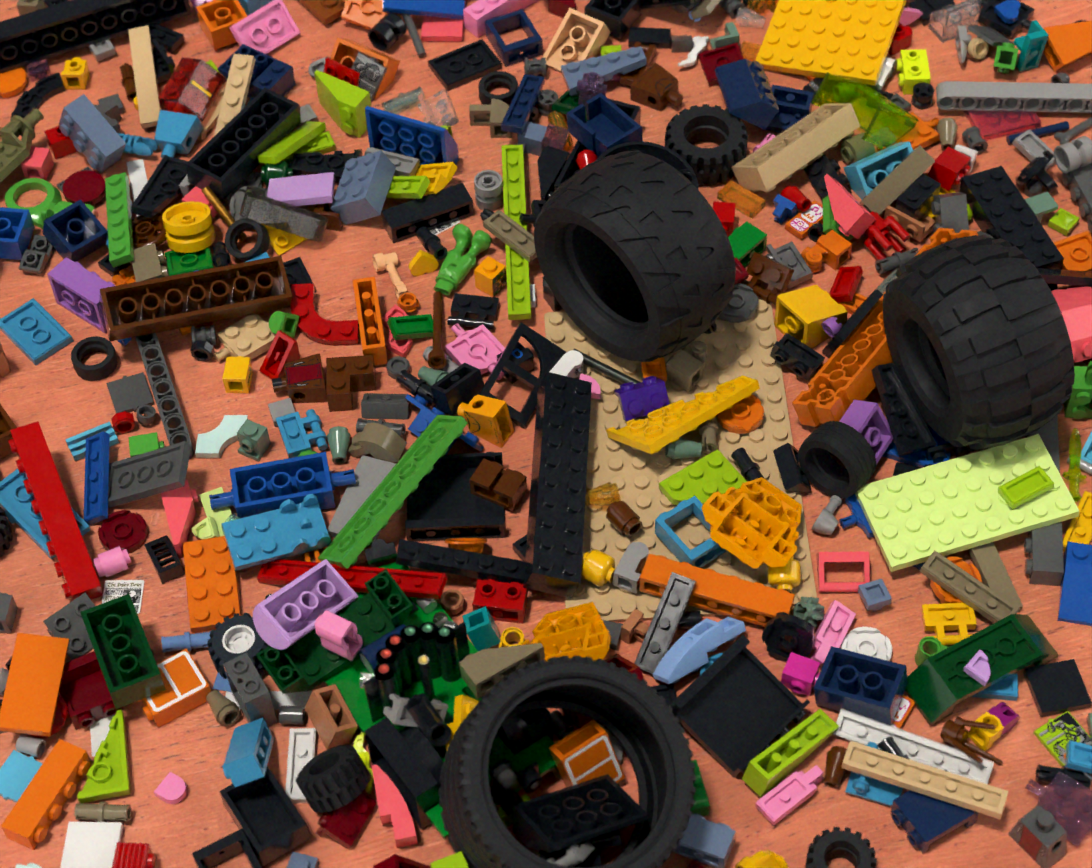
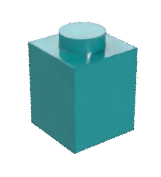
M486 606L463 615L467 635L478 651L491 648L500 643L497 625Z

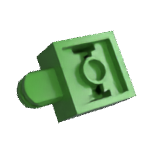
M1090 361L1088 366H1074L1075 378L1072 385V394L1064 402L1065 418L1092 419V408L1089 406V403L1092 404V361Z

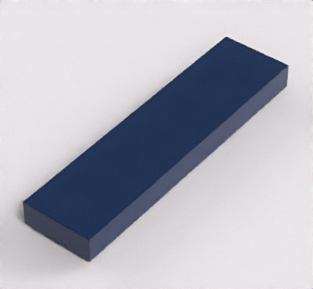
M524 74L502 121L501 131L523 133L545 84V77Z

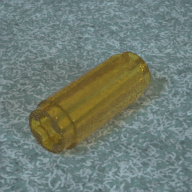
M553 111L548 115V123L556 147L563 151H569L573 147V141L568 132L565 117L562 113Z

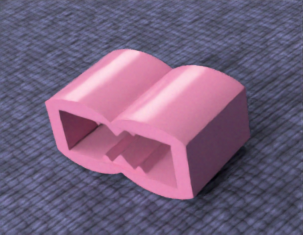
M325 610L316 619L314 627L317 636L321 639L322 646L353 661L363 644L362 637L357 634L356 624L328 610Z

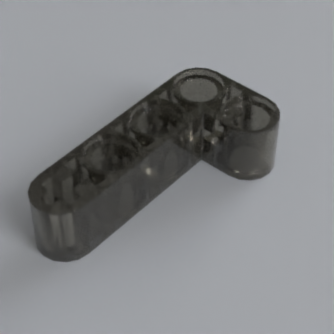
M247 186L239 214L246 219L314 241H322L329 221L327 217L266 197V191L255 186Z

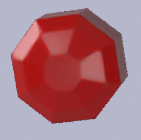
M130 412L116 413L111 418L114 431L118 433L131 432L136 426L133 413Z

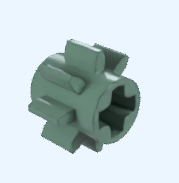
M801 597V602L794 604L793 616L803 619L816 628L817 622L824 620L825 607L818 603L819 598Z

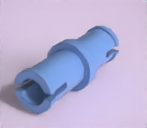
M184 632V635L161 637L163 653L180 651L186 648L189 652H192V649L208 647V639H211L210 632L195 634Z

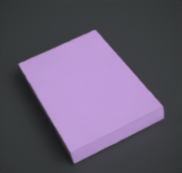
M334 172L269 179L266 199L267 209L332 203L335 186Z

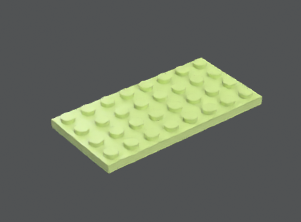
M1039 434L865 484L855 493L891 572L926 562L934 550L943 556L951 555L1078 517L1080 512ZM1040 466L1054 482V488L1011 509L998 493V487Z

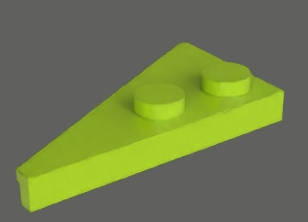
M122 709L117 710V713L111 719L109 724L110 730L105 741L102 740L94 757V764L89 768L86 775L88 779L84 788L77 795L79 803L131 794L125 720Z

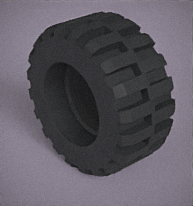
M703 104L701 107H697V105L691 106L689 110L684 109L679 112V115L676 114L666 127L665 147L678 153L687 161L697 177L698 185H715L716 182L721 184L726 182L728 178H733L735 174L732 166L740 162L747 155L748 133L745 124L740 118L730 114L728 109H721V106L715 105L711 107L709 104ZM702 141H708L716 143L720 146L714 148H700L692 144Z

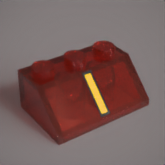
M182 57L158 98L161 109L197 115L199 120L203 122L224 86L226 78L202 59Z

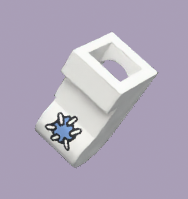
M575 350L566 352L550 370V373L571 378L579 377L580 373L582 374L584 371L582 353Z

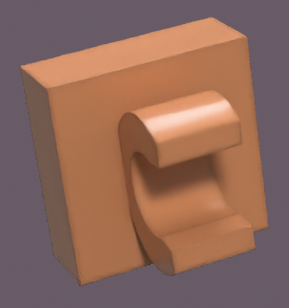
M637 609L633 610L621 626L620 639L629 644L635 637L643 643L649 626L643 623L644 613Z

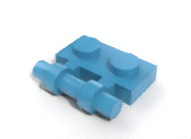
M308 410L306 412L307 417L300 418L299 412L276 418V423L289 458L298 457L300 452L312 450L310 445L313 444L317 445L320 451L328 448L326 433L321 429L322 422L320 417L316 415L315 410ZM310 428L313 433L306 434L305 429Z

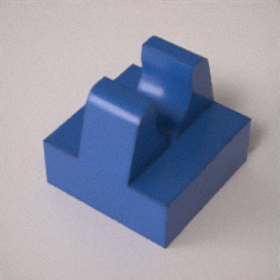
M777 194L773 200L775 206L773 215L776 216L774 218L775 221L783 224L788 218L792 219L797 215L798 209L796 203Z

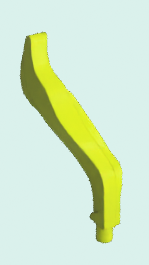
M361 731L359 735H356L353 747L370 773V782L366 787V792L371 794L374 783L371 757L364 749L366 738Z

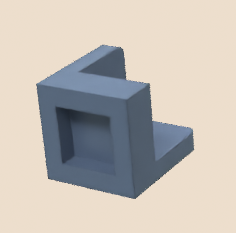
M528 121L523 133H518V144H525L526 153L540 156L543 151V141L549 132V127Z

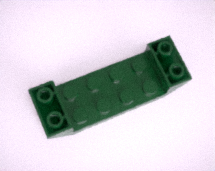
M386 569L365 582L368 594L336 614L356 624L357 634L362 637L363 641L361 649L402 625L414 608L411 601ZM315 629L284 650L268 646L256 654L282 694L311 691L360 658L357 653L353 661H350L324 648Z
M1011 614L927 658L907 676L908 683L905 691L914 700L915 705L931 726L951 715L956 704L1031 664L1035 666L1044 665L1057 658L1059 654L1029 615ZM979 650L985 653L990 665L991 673L985 687L963 671L967 663Z

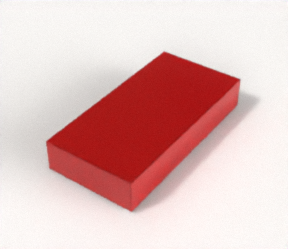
M861 266L840 267L829 293L832 299L836 302L852 301L863 274Z

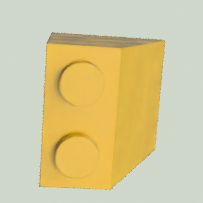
M813 285L778 295L774 324L782 334L785 335L787 332L812 349L830 337L823 330L821 323L830 317H837L836 322L838 324L842 323L843 326L847 321L848 312L843 305L838 304L832 299L827 291H823L818 285Z

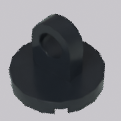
M1045 150L1043 157H1036L1021 171L1019 176L1015 177L1020 186L1035 176L1051 193L1058 187L1056 182L1043 169L1054 157L1049 150Z

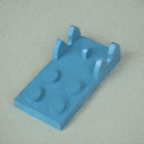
M16 469L0 481V508L4 510L9 522L12 524L17 523L52 560L55 558V555L50 557L46 546L49 538L47 534L42 535L38 524L42 519L40 514L35 515L30 501L34 500L32 493L27 495L23 480H27L24 473L20 474L18 469ZM72 509L83 536L90 531V526Z
M308 494L303 498V502L295 504L293 500L287 499L280 505L279 509L222 523L223 534L235 571L321 549L331 543V538L315 494Z

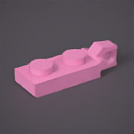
M836 600L831 602L824 620H822L814 636V652L810 659L823 664L831 646L840 648L856 613Z
M817 765L805 774L802 771H795L756 802V808L774 826L814 795L818 790L816 785L823 780L824 772Z

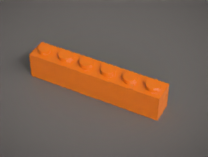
M649 554L640 575L639 591L662 597L672 572L696 581V585L688 605L764 627L779 612L791 615L794 606L795 594L789 593L784 589H774L759 582H749L734 575H724L712 569L699 568L687 562L668 559L662 555Z

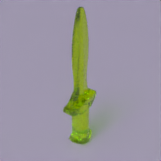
M1074 428L1069 442L1070 466L1068 472L1065 471L1062 476L1069 480V492L1074 501L1077 502L1082 498L1079 494V482L1084 481L1087 476L1082 475L1080 471L1081 439L1078 429Z

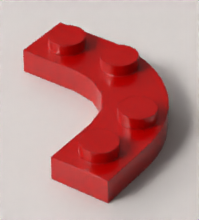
M314 283L291 284V313L299 315L297 328L309 336V339L325 345L359 344L358 320L331 321L320 317L314 309Z

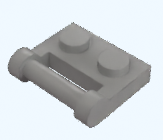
M589 839L581 844L577 843L564 849L565 854L560 857L554 854L547 861L571 867L584 861L595 847Z

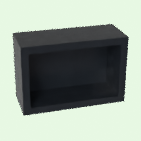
M268 766L264 777L237 787L231 784L219 791L226 810L238 829L243 830L254 854L263 867L310 839L306 823Z

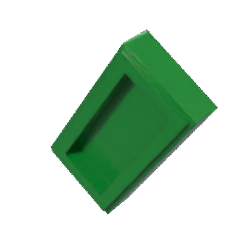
M431 314L389 317L387 324L394 340L433 337V319Z

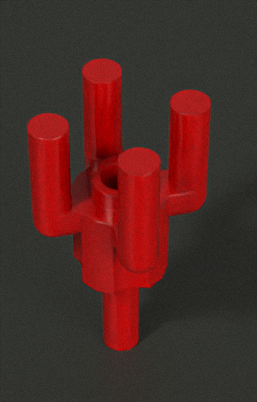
M870 212L876 220L865 231L868 235L864 241L866 248L877 260L887 258L876 245L877 242L886 251L893 248L896 252H905L904 246L894 237L890 230L892 228L903 242L910 238L909 233L893 216H887L883 220L877 212Z

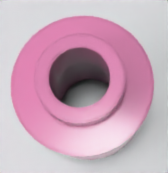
M120 546L100 553L97 558L92 559L99 577L106 575V578L129 569L127 564L131 563L127 550H121Z

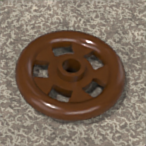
M158 213L153 218L138 215L131 219L132 235L135 234L136 236L133 239V250L155 243L156 247H158L166 240V230L162 220L163 214ZM155 221L160 222L157 226L153 225Z

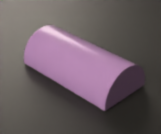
M325 559L257 604L253 610V623L260 637L269 646L278 650H284L315 629L316 619L325 610L336 614L359 596Z

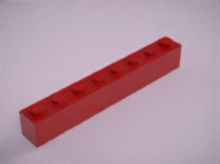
M39 421L10 430L12 439L8 440L12 454L17 453L19 459L15 460L19 473H24L27 480H23L27 495L31 493L34 500L30 502L34 514H40L42 519L38 524L42 535L47 534L49 538L46 546L50 557L54 555L57 562L54 563L58 578L63 576L65 584H62V589L66 599L71 597L73 601L85 592L91 600L101 597L100 582Z

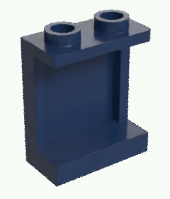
M911 790L894 799L891 808V817L895 824L902 826L907 833V838L911 845L915 848L918 847L922 853L928 851L931 843L964 824L968 828L975 824L979 813Z

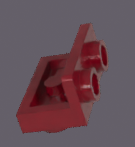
M362 792L348 804L333 811L324 812L318 820L317 824L320 827L316 834L319 836L326 834L345 848H350L376 802Z

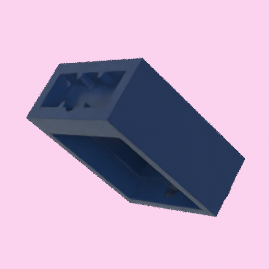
M523 9L485 21L486 37L505 67L523 62L525 57L529 60L543 55L542 38ZM522 27L529 37L505 45L499 34Z

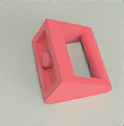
M869 552L816 553L819 592H858V585L870 582ZM824 563H861L863 582H824Z

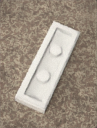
M315 728L290 729L285 793L292 803H308L296 783V778L302 768L315 757L317 739Z

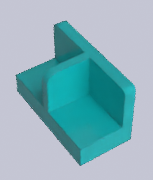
M1037 20L1031 22L1026 36L1014 39V44L1021 51L1016 65L1020 72L1038 68L1049 36Z

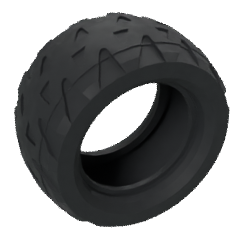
M624 151L588 164L565 180L552 193L536 218L534 229L536 255L543 275L555 298L573 322L590 339L620 358L631 361L651 362L684 348L709 329L733 296L732 290L736 277L735 259L730 241L721 221L706 198L683 174L654 156Z

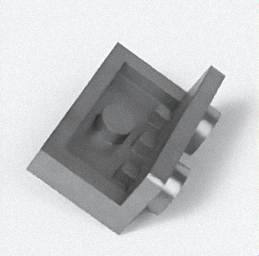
M792 241L775 250L771 244L766 246L768 254L765 256L794 270L788 284V289L813 278L812 271Z

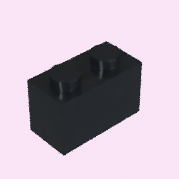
M922 174L897 199L896 209L920 221L931 210V203L934 202L933 195L940 194L941 183Z
M463 363L430 388L436 407L442 412L453 416L457 414V409L462 402L469 404L475 395H479L484 382L480 369Z

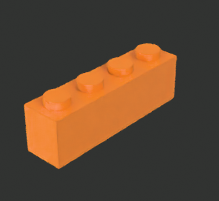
M375 277L354 279L352 281L363 356L373 355L374 365L387 364L388 360Z
M58 740L2 823L1 828L8 839L32 850L45 839L51 823L59 818L63 805L68 798L74 795L77 784L82 777L87 775L91 767V760L86 750L64 740Z

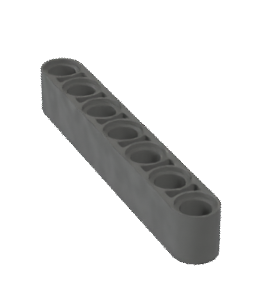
M157 334L136 336L139 352L169 446L186 441L191 445L190 459L194 454L192 442Z

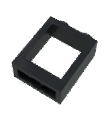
M242 829L192 853L197 868H213L243 852L251 868H262Z

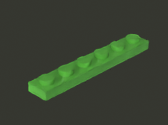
M126 172L115 174L105 179L109 261L112 267L134 261L129 178Z

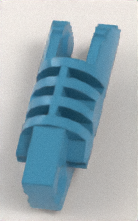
M118 133L126 143L123 153L151 156L153 151L158 149L155 139Z

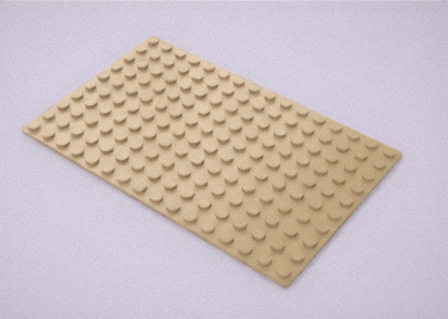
M758 299V310L749 320L735 323L718 317L714 321L717 325L716 331H713L710 326L711 334L702 333L693 340L704 342L707 346V353L703 367V378L689 392L668 379L665 382L669 404H672L679 400H684V403L695 399L694 395L700 392H714L717 385L740 376L758 380L760 389L752 394L759 398L764 408L762 424L750 433L736 434L724 429L718 422L716 415V425L718 426L716 445L717 449L740 474L742 470L731 455L735 450L743 447L752 461L759 465V471L765 480L802 505L800 524L796 530L799 532V536L795 541L797 551L794 554V559L800 563L801 583L790 592L795 594L794 604L801 602V597L817 598L801 492L787 491L784 488L773 453L776 448L786 443L793 446L781 364L777 363L770 356L773 345L777 341L772 305ZM565 311L548 312L544 315L546 339L566 352L576 349L643 382L640 361L626 360L603 349L590 339ZM680 350L664 356L665 366L668 359L673 355L675 356ZM583 364L584 371L582 374H586L598 382L601 390V399L591 398L582 556L586 552L590 553L592 550L597 549L612 556L615 560L616 568L627 547L633 542H642L648 547L649 554L662 555L668 559L680 562L655 534V519L661 513L669 512L677 506L673 505L661 492L659 482L710 453L701 451L700 457L672 460L671 457H666L665 455L666 446L662 447L657 453L649 454L608 438L606 429L615 427V430L627 426L626 421L623 419L619 398L614 392L623 383ZM646 415L639 418H635V420L648 418V416ZM702 424L697 429L687 432L680 438L702 444V436L699 432V427ZM615 501H624L640 517L642 526L635 535L628 537L626 534H621L607 520V508ZM694 514L671 527L690 550L711 538L708 529ZM729 551L701 567L703 569H712L717 573L728 576L734 575L749 582H759L767 587H771L768 583V565L766 563H763L759 568H752L742 563L739 558ZM581 577V583L572 598L565 597V606L570 608L593 602L602 620L615 623L625 622L633 610L637 609L644 613L643 621L653 619L662 597L639 591L640 587L635 594L614 586L613 581L607 582L603 586H597ZM687 605L685 611L700 610L701 617L725 616Z

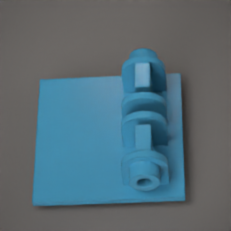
M868 742L866 745L878 749V744L874 742ZM851 771L845 792L892 806L893 800L901 796L903 788Z

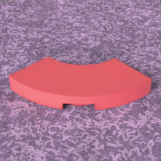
M395 304L381 318L382 324L389 330V338L385 346L386 349L405 358L411 349L413 339L394 340L387 324L389 317L408 316L403 309Z

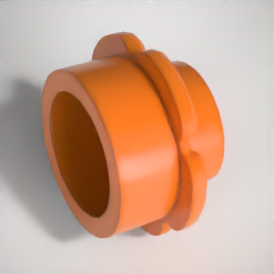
M407 292L399 296L397 305L406 313H412L416 311V307H419V300L416 299L413 293Z

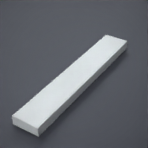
M843 708L840 709L836 722L839 728L833 735L863 745H867L868 742L879 744L885 738L892 736L902 753L908 755L910 760L988 784L994 765L993 761L982 758L983 762L978 763L959 749Z

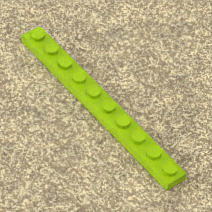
M523 144L501 145L504 214L527 230V223H520L519 220L521 213L526 214ZM505 244L508 320L531 319L529 261Z

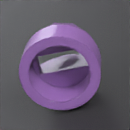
M830 317L821 323L825 333L832 338L842 329V323L838 324L836 322L837 317Z

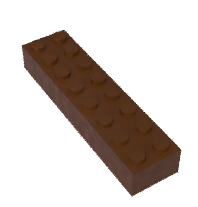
M282 256L101 288L99 300L109 341H116L289 308L292 301V293Z

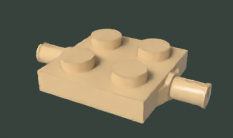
M258 314L248 315L217 333L219 341L225 348L214 353V357L218 362L228 356L250 357V360L269 350L276 334L271 332L269 322L263 320Z

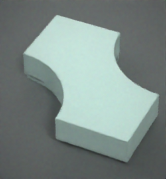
M224 415L222 422L214 430L198 434L195 450L196 458H221L222 452L228 445L239 441L237 432L248 419V415Z

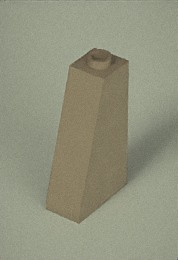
M921 146L916 147L859 203L869 213L874 211L880 215L935 160Z

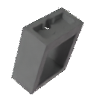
M247 652L224 663L223 666L232 695L247 722L264 718L268 727L277 723L269 690Z

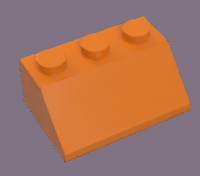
M337 37L330 57L332 60L352 68L358 52L369 58H375L376 62L387 68L374 96L377 99L393 82L400 61L351 40Z

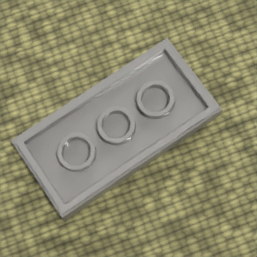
M364 455L361 456L354 471L356 484L347 486L327 529L331 537L337 536L396 463ZM381 530L373 537V541L378 538Z

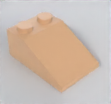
M569 8L543 56L546 60V65L561 72L562 65L596 57L611 31L604 22Z

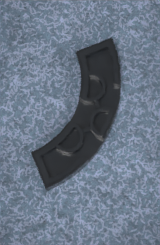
M55 73L36 82V86L32 89L25 91L17 100V105L11 117L17 115L24 118L33 108L39 109L49 98L64 92L65 88L60 74Z

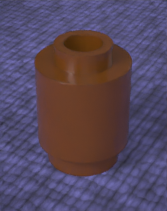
M615 501L607 508V520L621 534L631 537L640 530L642 526L640 517L624 501Z

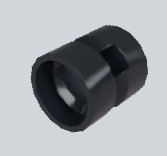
M387 13L379 23L375 24L368 31V37L377 49L387 51L406 33V26L398 15Z

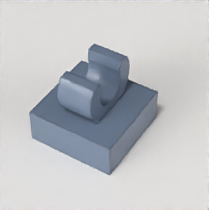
M882 579L858 585V593L867 611H877L882 609L883 606L891 604L892 598Z

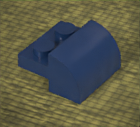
M772 85V92L776 98L779 111L765 130L782 133L809 115L812 110L814 92Z

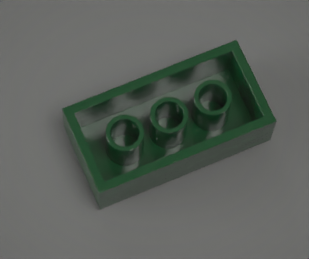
M130 594L80 612L116 709L166 690Z

